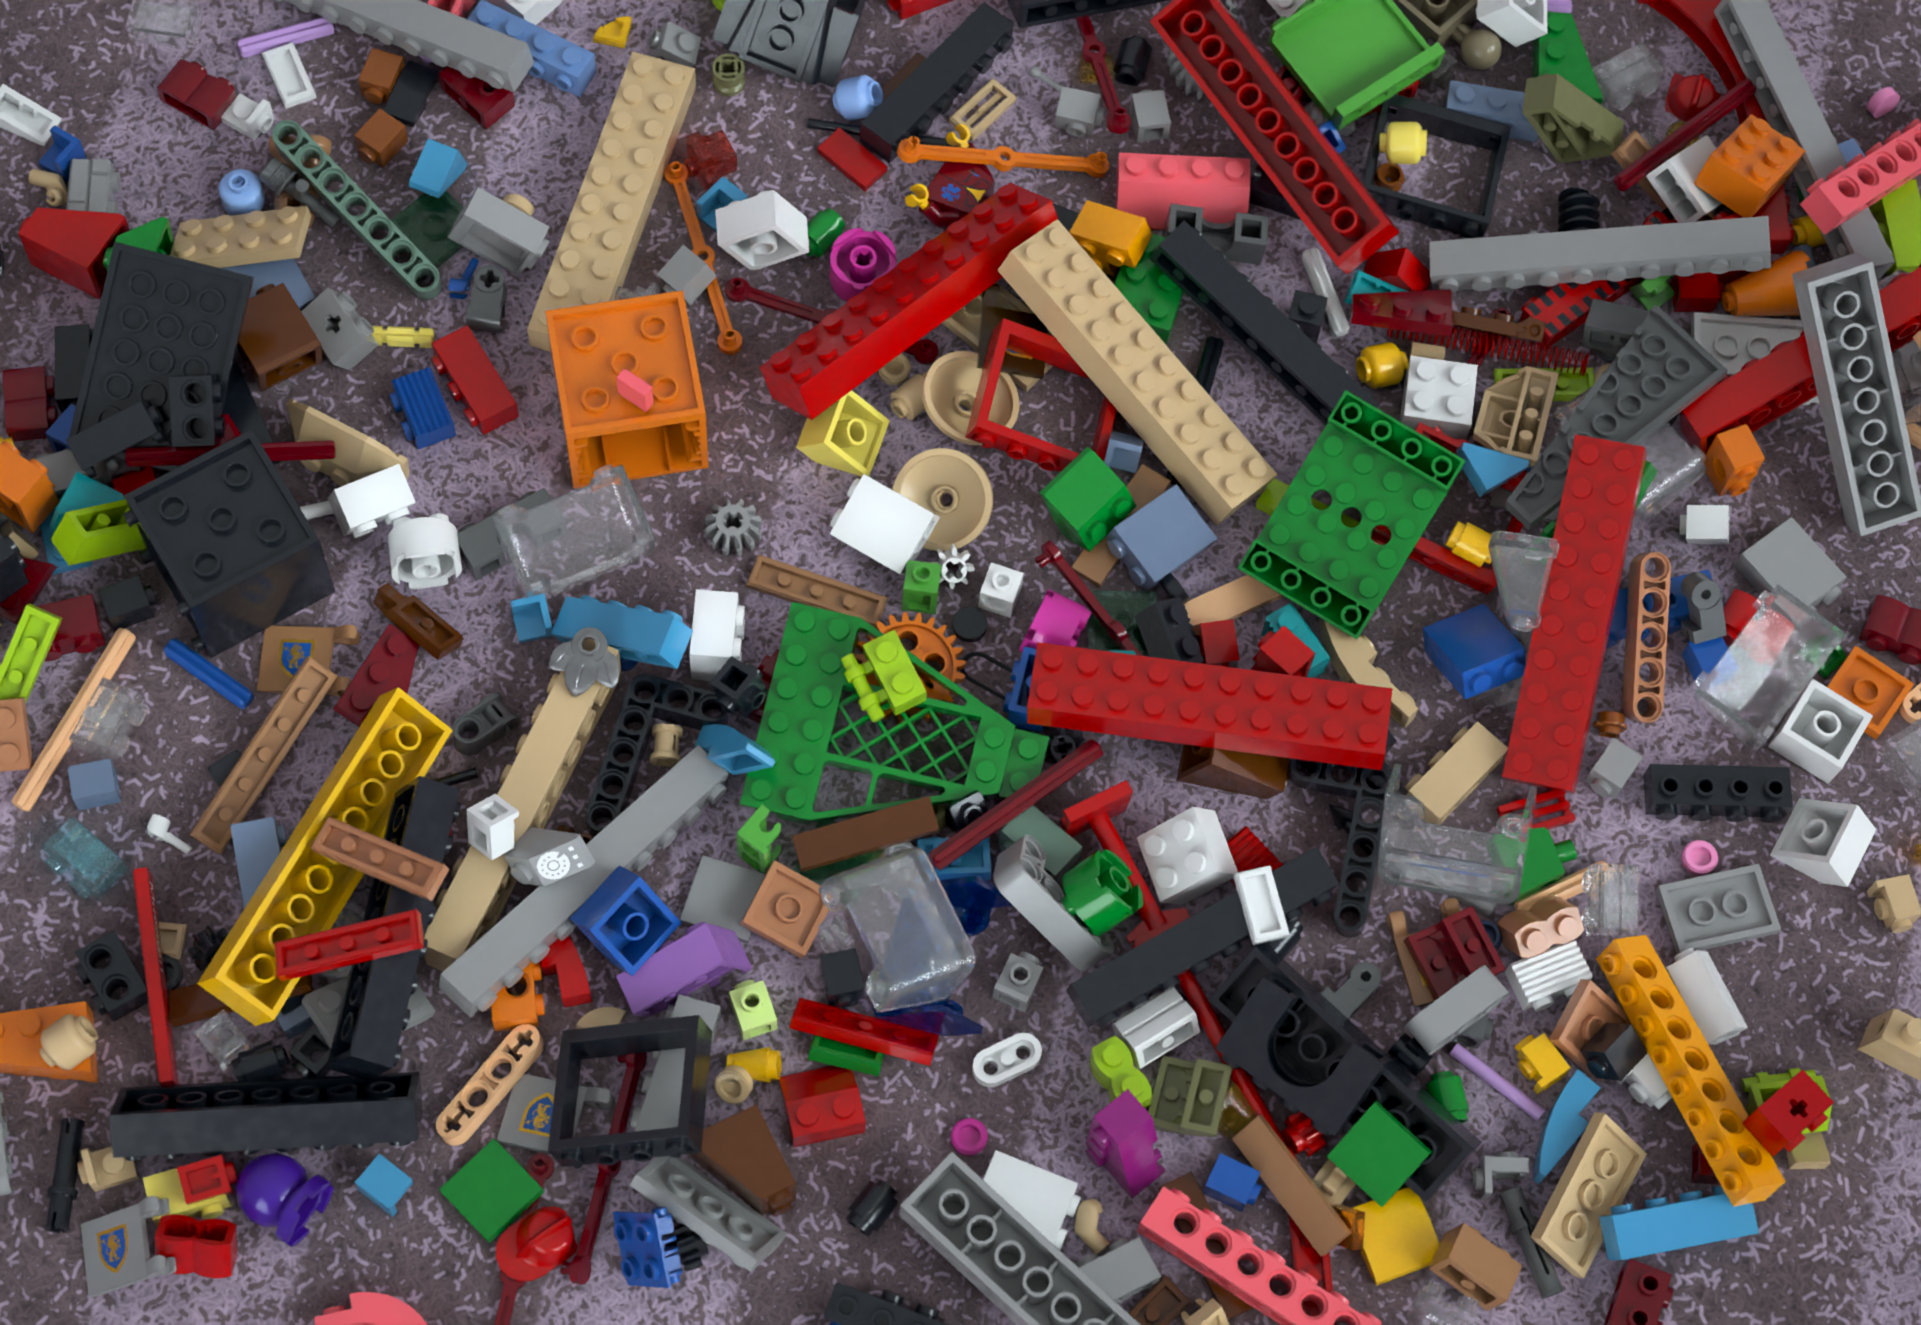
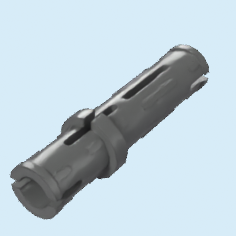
M1521 1186L1502 1192L1499 1197L1512 1224L1509 1226L1512 1234H1516L1528 1266L1541 1293V1298L1545 1299L1563 1292L1564 1288L1561 1286L1549 1254L1531 1238L1538 1219L1537 1216H1532Z

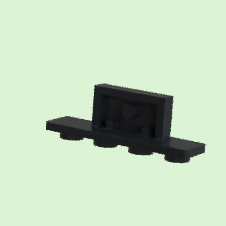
M840 1282L835 1284L824 1313L826 1319L841 1325H949L944 1323L945 1319L937 1317L939 1310L931 1306L918 1303L917 1308L904 1304V1296L883 1289L882 1294L875 1292L871 1295Z

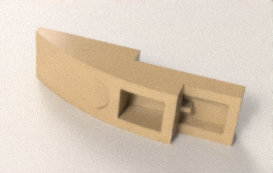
M1320 618L1319 626L1323 643L1328 655L1331 657V663L1342 682L1393 688L1390 716L1403 728L1407 727L1414 720L1418 708L1413 698L1407 692L1399 691L1390 682V678L1384 670L1373 666L1378 653L1373 643L1364 635H1360L1356 640Z

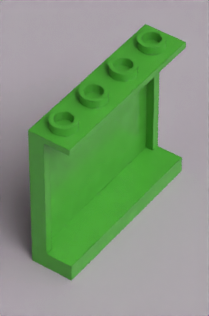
M1308 0L1296 10L1295 14L1288 18L1282 16L1277 19L1270 27L1271 32L1267 40L1269 47L1327 120L1332 119L1337 131L1438 68L1446 52L1439 42L1429 46L1393 0H1315L1314 2Z

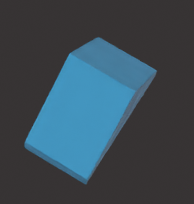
M428 138L409 180V187L439 198L464 172L468 163L459 150Z
M1465 442L1458 447L1455 453L1466 460L1462 469L1479 498L1521 475L1528 468L1530 461Z

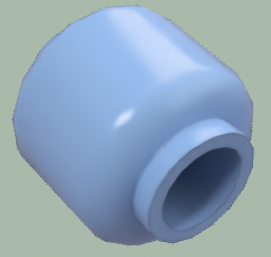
M867 75L841 80L833 94L835 109L849 121L867 118L883 102V92L880 84Z
M237 169L225 174L220 180L218 188L223 208L229 215L261 211L264 206L265 196L261 181L255 173L245 169Z

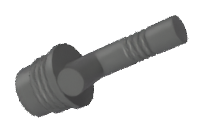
M274 157L263 169L258 179L265 183L266 187H269L277 198L286 191L302 205L308 206L310 211H313L314 214L316 213V216L333 228L340 217L307 192L309 184L306 180L293 181L298 174L297 170H291L288 165L282 164Z

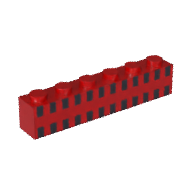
M1667 207L1662 212L1658 210L1652 212L1644 220L1643 225L1678 222ZM1642 277L1626 278L1618 282L1599 280L1591 281L1587 284H1577L1575 282L1558 283L1555 286L1548 287L1546 293L1540 298L1534 296L1529 299L1521 308L1522 314L1519 322L1524 321L1528 317L1545 322L1546 328L1543 341L1538 343L1540 347L1544 343L1545 350H1547L1549 345H1554L1586 322L1593 299L1613 303L1630 291L1629 288L1642 279Z

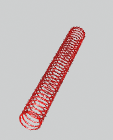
M1456 326L1453 327L1450 339L1449 337L1447 338L1446 349L1449 348L1452 334L1455 329L1453 342L1454 351L1461 331L1459 345L1460 352L1467 333L1465 353H1467L1472 335L1474 333L1472 345L1473 354L1478 337L1480 335L1478 349L1479 356L1486 336V345L1484 357H1486L1490 341L1493 336L1491 358L1493 357L1494 350L1499 338L1497 360L1499 359L1504 340L1505 350L1503 360H1505L1507 351L1512 340L1510 362L1512 360L1514 350L1518 342L1516 363H1518L1521 349L1524 344L1522 364H1524L1525 358L1529 346L1531 344L1529 366L1531 364L1532 357L1537 346L1535 367L1537 366L1542 347L1544 346L1541 368H1543L1545 358L1550 347L1548 369L1550 368L1553 354L1556 349L1554 371L1556 370L1557 363L1561 351L1563 349L1560 372H1562L1564 362L1569 351L1567 373L1569 372L1571 361L1575 353L1573 375L1575 374V370L1581 353L1582 359L1579 373L1580 376L1581 373L1582 376L1585 375L1589 359V352H1587L1583 360V351L1579 353L1577 358L1576 349L1573 351L1572 356L1571 350L1568 349L1564 357V348L1562 347L1558 354L1557 346H1555L1551 355V345L1548 346L1545 353V344H1542L1539 351L1538 342L1535 344L1532 352V341L1529 342L1526 349V340H1523L1520 347L1519 338L1516 340L1513 348V337L1510 338L1507 346V336L1503 338L1500 347V334L1497 336V339L1494 344V334L1491 335L1488 342L1487 332L1485 333L1481 343L1482 332L1479 331L1475 341V330L1472 331L1469 339L1468 328L1466 329L1462 340L1463 328L1461 327L1459 329L1456 338ZM1388 329L1386 337H1388L1390 331L1391 338L1394 329ZM1400 330L1396 331V339L1399 337ZM1403 331L1402 340L1405 339L1407 331ZM1410 331L1408 339L1409 342L1411 341L1413 332ZM1417 332L1415 334V342H1417L1419 337V333L1417 334ZM1422 333L1421 343L1424 342L1425 333ZM1428 334L1427 344H1430L1432 334ZM1435 335L1434 345H1436L1439 335L1437 337ZM1441 336L1440 346L1443 345L1445 336Z

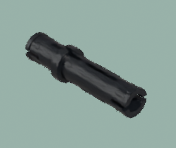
M63 1118L60 1122L61 1128L52 1186L47 1189V1197L50 1198L45 1230L53 1233H60V1229H62V1233L70 1231L72 1204L78 1197V1190L75 1189L85 1121L77 1118H70V1123H68V1118Z

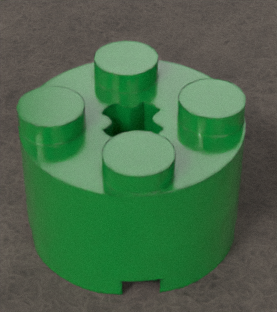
M1106 849L1101 853L1098 850L1067 871L1062 877L1063 888L1066 894L1062 898V903L1065 909L1073 916L1077 914L1087 924L1091 933L1097 937L1108 932L1142 908L1143 895L1139 884L1132 887L1127 878L1132 875L1129 867L1116 854Z

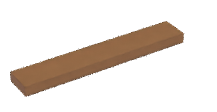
M305 657L196 822L189 836L218 854L223 852L232 838L230 825L242 823L337 678L336 674L311 657Z

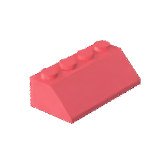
M1119 153L1116 167V209L1145 218L1150 230H1164L1170 204L1203 208V218L1218 224L1232 221L1236 212L1248 214L1250 158Z

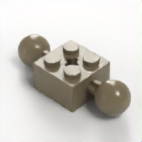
M1393 0L1429 46L1439 42L1444 48L1450 41L1455 39L1461 45L1460 53L1465 64L1476 70L1488 69L1499 60L1502 46L1498 36L1488 29L1472 30L1469 27L1477 17V0Z

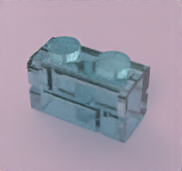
M74 817L70 818L42 847L48 857L44 861L45 864L58 876L65 872L73 879L70 886L84 899L91 895L99 902L130 872L121 858Z

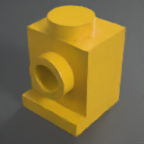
M1545 1033L1537 1038L1529 1035L1514 1047L1518 1052L1517 1057L1520 1061L1517 1062L1521 1073L1529 1081L1534 1078L1537 1082L1533 1089L1537 1095L1566 1077L1571 1068Z

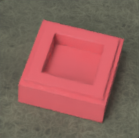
M623 369L616 377L618 394L647 412L653 405L652 386L629 370Z

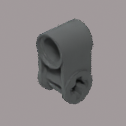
M485 265L474 276L473 289L466 316V325L469 326L470 330L502 332L500 321L501 318H505L507 287L504 274L497 266Z
M499 692L486 696L475 707L454 721L452 726L454 746L461 754L469 756L479 753L497 739L503 738L520 724V717L509 711L502 702L503 697ZM467 731L478 734L475 738L469 740L461 737Z

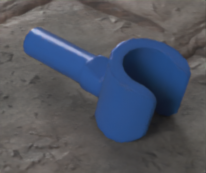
M476 258L470 260L461 279L450 278L448 286L450 291H469L471 277L479 263ZM450 293L449 295L450 298L465 299L468 294Z

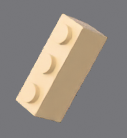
M1478 721L1469 730L1464 726L1451 740L1453 746L1446 753L1440 750L1428 763L1431 769L1424 776L1417 773L1405 787L1408 793L1404 803L1434 829L1504 760L1507 754L1508 747Z

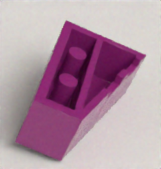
M1127 1089L1093 1116L1085 1143L1088 1149L1085 1152L1095 1166L1100 1168L1103 1165L1131 1199L1165 1173L1164 1167L1157 1162L1162 1157L1161 1152L1157 1148L1153 1150L1152 1146L1158 1140L1153 1118Z

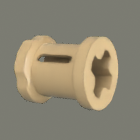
M663 723L654 725L652 728V735L655 737L654 752L650 754L649 762L654 766L674 767L681 760L678 750L679 739L683 737V728L674 724Z

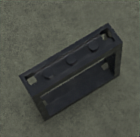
M1396 94L1380 104L1361 183L1387 214L1397 216L1402 220H1412L1426 224L1433 229L1454 232L1465 238H1482L1490 224L1511 127ZM1387 122H1418L1422 130H1427V134L1491 150L1477 214L1372 184L1380 153V133L1385 132Z
M700 1015L562 1031L548 1152L562 1167L574 1166L577 1169L586 1164L614 1165L617 1161L624 1160L646 1162L650 1161L653 1157L670 1156L680 1158L682 1154L701 1153L712 1031ZM685 1048L678 1127L573 1138L581 1061L583 1059Z

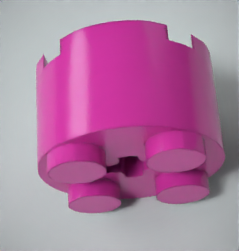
M854 228L844 232L834 241L830 254L829 277L834 292L842 300L847 302L851 297L858 295L872 285L874 280L884 276L896 267V249L891 240L885 234L876 230L869 232L862 231V228Z
M1048 589L1018 650L1021 653L1024 646L1036 649L1037 642L1076 647L1077 639L1091 615V611L1085 609L1086 606Z

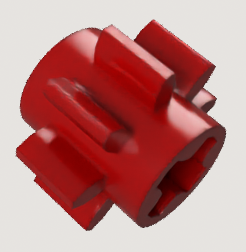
M1301 1111L1293 1113L1284 1121L1287 1128L1282 1131V1135L1288 1147H1291L1295 1154L1304 1150L1307 1157H1310L1326 1145L1322 1138L1327 1135L1316 1130L1310 1124L1312 1119Z

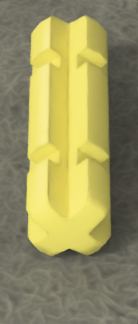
M372 326L374 329L372 335L378 342V346H383V343H387V346L415 347V344H419L420 348H431L432 342L435 341V333L432 328L420 327L419 331H415V327L388 326L387 329H383V326Z

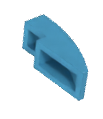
M703 725L694 746L695 748L699 745L708 753L707 759L733 775L770 768L775 763L770 752L727 725Z
M1577 1069L1558 1095L1547 1115L1540 1134L1533 1180L1538 1185L1576 1142L1589 1124L1579 1114L1600 1090V1087L1579 1069Z

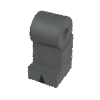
M1702 572L1688 574L1682 581L1681 592L1687 598L1690 619L1681 622L1682 634L1694 644L1726 636L1727 631L1719 585Z
M1360 962L1352 968L1347 981L1335 993L1327 986L1321 994L1343 1015L1350 1019L1376 992L1381 983L1380 970L1370 962Z

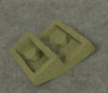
M1162 1055L1148 1111L1153 1118L1155 1130L1183 1135L1216 1137L1233 1067L1198 1058L1196 1062Z

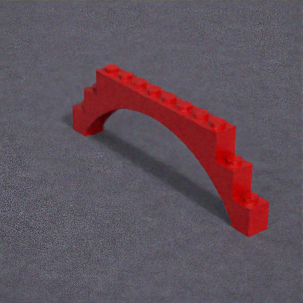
M1637 0L1638 4L1649 5L1685 32L1709 59L1728 91L1746 79L1714 13L1721 0ZM1754 94L1735 108L1740 125L1751 114L1767 122ZM1785 183L1752 216L1769 217L1771 254H1784L1788 244L1792 243L1794 238L1793 224H1789L1788 221L1790 198L1789 195H1785ZM1746 270L1728 271L1724 274L1709 272L1696 278L1674 275L1671 281V288L1675 292L1672 297L1674 312H1713L1718 301H1721V294L1724 291L1723 283H1731L1751 272Z

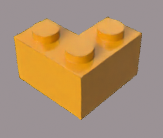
M1086 200L1069 232L1104 273L1114 276L1117 268L1122 265L1135 268L1152 237L1145 218Z

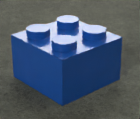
M620 865L570 917L571 921L612 965L631 976L641 968L681 924V921L639 875Z

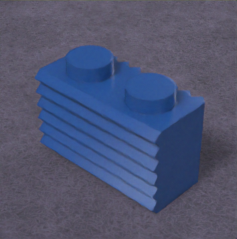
M430 367L392 380L394 392L390 393L389 397L395 413L402 411L406 421L400 423L407 442L414 440L419 450L456 436L454 423Z

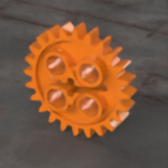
M903 612L901 622H897L892 614L889 615L888 626H885L879 620L876 622V629L883 634L895 629L900 640L906 638L914 641L916 648L909 652L925 663L931 660L939 662L943 667V670L939 673L954 683L964 682L965 675L957 671L965 668L966 661L956 659L962 655L963 648H952L957 637L956 635L944 636L947 628L945 624L935 629L933 628L935 618L931 617L926 624L922 623L921 613L916 615L914 621H909L907 612ZM865 633V637L868 640V642L874 640L872 637ZM859 641L857 648L863 653V645L867 642ZM854 654L859 664L867 662L864 654ZM915 668L927 691L928 698L949 703L954 702L949 695L952 694L950 691ZM874 674L866 677L869 684L879 686ZM924 681L933 684L934 687L932 689L928 688ZM912 707L904 712L910 718L922 711V709ZM891 708L884 712V720H887L893 713ZM900 714L896 715L897 724H900L903 720ZM927 714L926 716H924V717H922V718H923L926 722H929V720H930V715Z

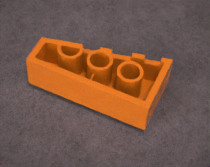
M87 1002L0 1013V1073L98 1083L96 1050L94 1054L70 1070L61 1069L57 1065L54 1067L49 1066L39 1052V1049L42 1048L40 1040L42 1031L67 1014L77 1017L82 1015L94 1026V1014Z

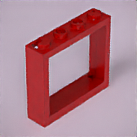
M1003 318L992 331L965 438L981 443L983 448H995L1004 451L1013 459H1026L1037 463L1044 470L1061 472L1079 453L988 420L1005 351L1009 349L1045 361L1047 364L1079 376L1090 378L1055 337ZM1105 395L1092 445V450L1103 462L1117 410Z
M1419 422L1414 429L1454 454L1463 442L1471 444L1466 440L1454 439L1443 434V431L1437 426L1433 429ZM1525 470L1521 475L1500 487L1513 492L1528 471ZM1513 515L1511 516L1498 545L1500 546L1488 569L1483 566L1478 567L1422 536L1408 558L1458 583L1488 595L1495 588L1523 524ZM1385 526L1375 527L1371 532L1372 541L1381 545L1387 544L1391 539L1390 530Z

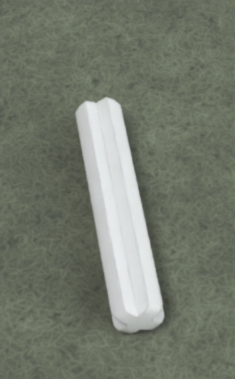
M1316 247L1304 250L1301 259L1315 294L1328 297L1324 317L1333 337L1344 336L1348 334L1350 327L1321 253Z

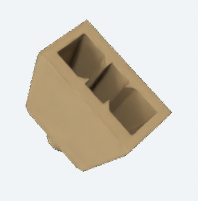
M1891 1009L1871 1018L1857 1050L1921 1081V1019L1914 1018L1898 1009Z

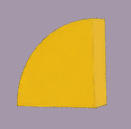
M617 17L615 21L600 26L594 34L593 43L625 48L632 24V17Z

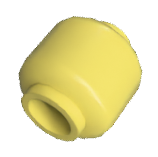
M1391 122L1387 126V132L1380 133L1379 151L1380 153H1386L1387 161L1390 164H1417L1421 160V156H1426L1427 130H1422L1418 122Z

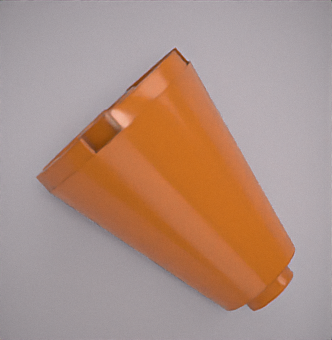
M1793 251L1771 262V268L1751 272L1728 283L1725 287V292L1721 294V301L1725 311H1729L1733 316H1801L1792 274L1808 269L1805 262L1811 261L1809 256L1804 251Z

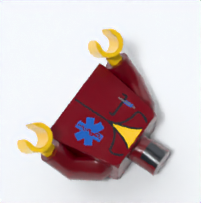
M959 124L955 126L956 131L960 135L959 139L954 132L947 133L946 141L949 145L976 149L973 143L967 142L970 139V130L966 125ZM945 161L927 188L921 183L910 187V190L915 195L910 194L906 196L905 203L909 207L919 206V211L936 227L948 228L950 224L971 212L976 205L990 198L994 194L995 181L986 164Z

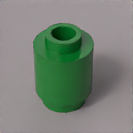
M830 208L818 211L807 223L809 253H806V255L813 256L815 254L817 257H821L843 233L842 229L845 227V222L836 211Z
M1444 1071L1432 1075V1081L1425 1085L1427 1092L1462 1124L1467 1122L1466 1113L1469 1112V1107L1461 1076H1453L1452 1071Z

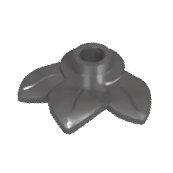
M593 627L579 630L574 635L572 641L559 644L550 656L549 668L556 671H565L566 686L574 697H578L586 692L595 683V680L606 687L615 688L619 678L617 658L607 650L608 643L605 635ZM586 639L595 640L596 646L592 651L583 649V642Z

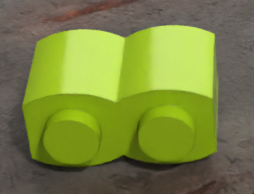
M1112 1036L1094 1046L1089 1058L1090 1069L1095 1079L1104 1088L1108 1089L1110 1103L1128 1089L1145 1109H1148L1152 1100L1151 1086L1144 1074L1133 1067L1132 1055L1126 1044L1118 1037Z

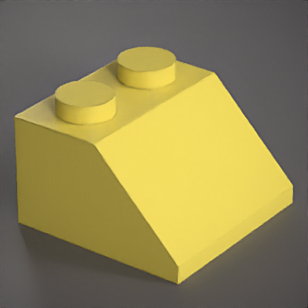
M851 390L813 420L806 419L796 448L816 463L861 477L863 474L870 477L890 420Z

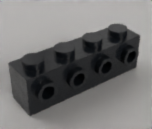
M1650 764L1643 774L1646 814L1656 815V818L1659 820H1672L1677 818L1678 815H1691V819L1694 821L1710 820L1713 816H1726V820L1730 822L1744 821L1747 817H1760L1762 822L1773 823L1785 818L1793 807L1789 767Z

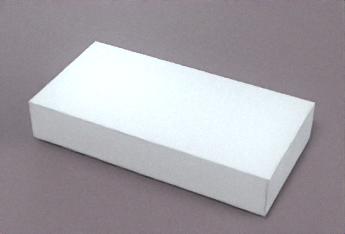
M293 42L262 53L285 109L316 98L315 91Z
M1270 865L1235 873L1233 877L1252 944L1256 945L1288 937L1290 933Z

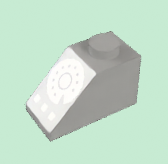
M530 827L514 844L515 848L509 850L504 855L511 867L512 876L519 883L543 887L589 868L596 862L580 834Z

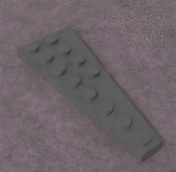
M1655 305L1651 308L1649 315L1642 324L1633 332V336L1624 348H1621L1617 353L1614 361L1605 373H1602L1577 406L1576 411L1568 422L1564 423L1556 438L1543 451L1540 459L1531 471L1527 472L1506 500L1505 508L1530 530L1560 506L1575 434L1639 445L1725 378L1728 370L1660 307Z

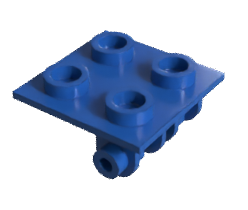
M666 1206L654 1208L652 1213L614 1211V1234L620 1247L622 1258L621 1270L628 1285L670 1288L671 1284L680 1282V1274L683 1273L679 1254L675 1253L679 1251L678 1246H663L676 1240V1235L662 1236L674 1232L672 1214L667 1213Z

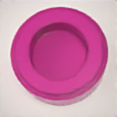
M965 1118L958 1121L952 1128L951 1144L958 1153L965 1156H974L980 1153L986 1146L988 1134L985 1126L980 1121L973 1118Z

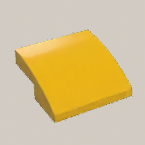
M1407 1187L1397 1191L1383 1207L1372 1200L1348 1209L1346 1212L1347 1220L1361 1246V1254L1376 1286L1430 1266L1439 1246V1241L1421 1198L1411 1188Z

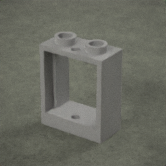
M478 187L461 209L447 238L503 269L520 275L526 267L531 270L537 258H541L549 243L545 236L550 227Z

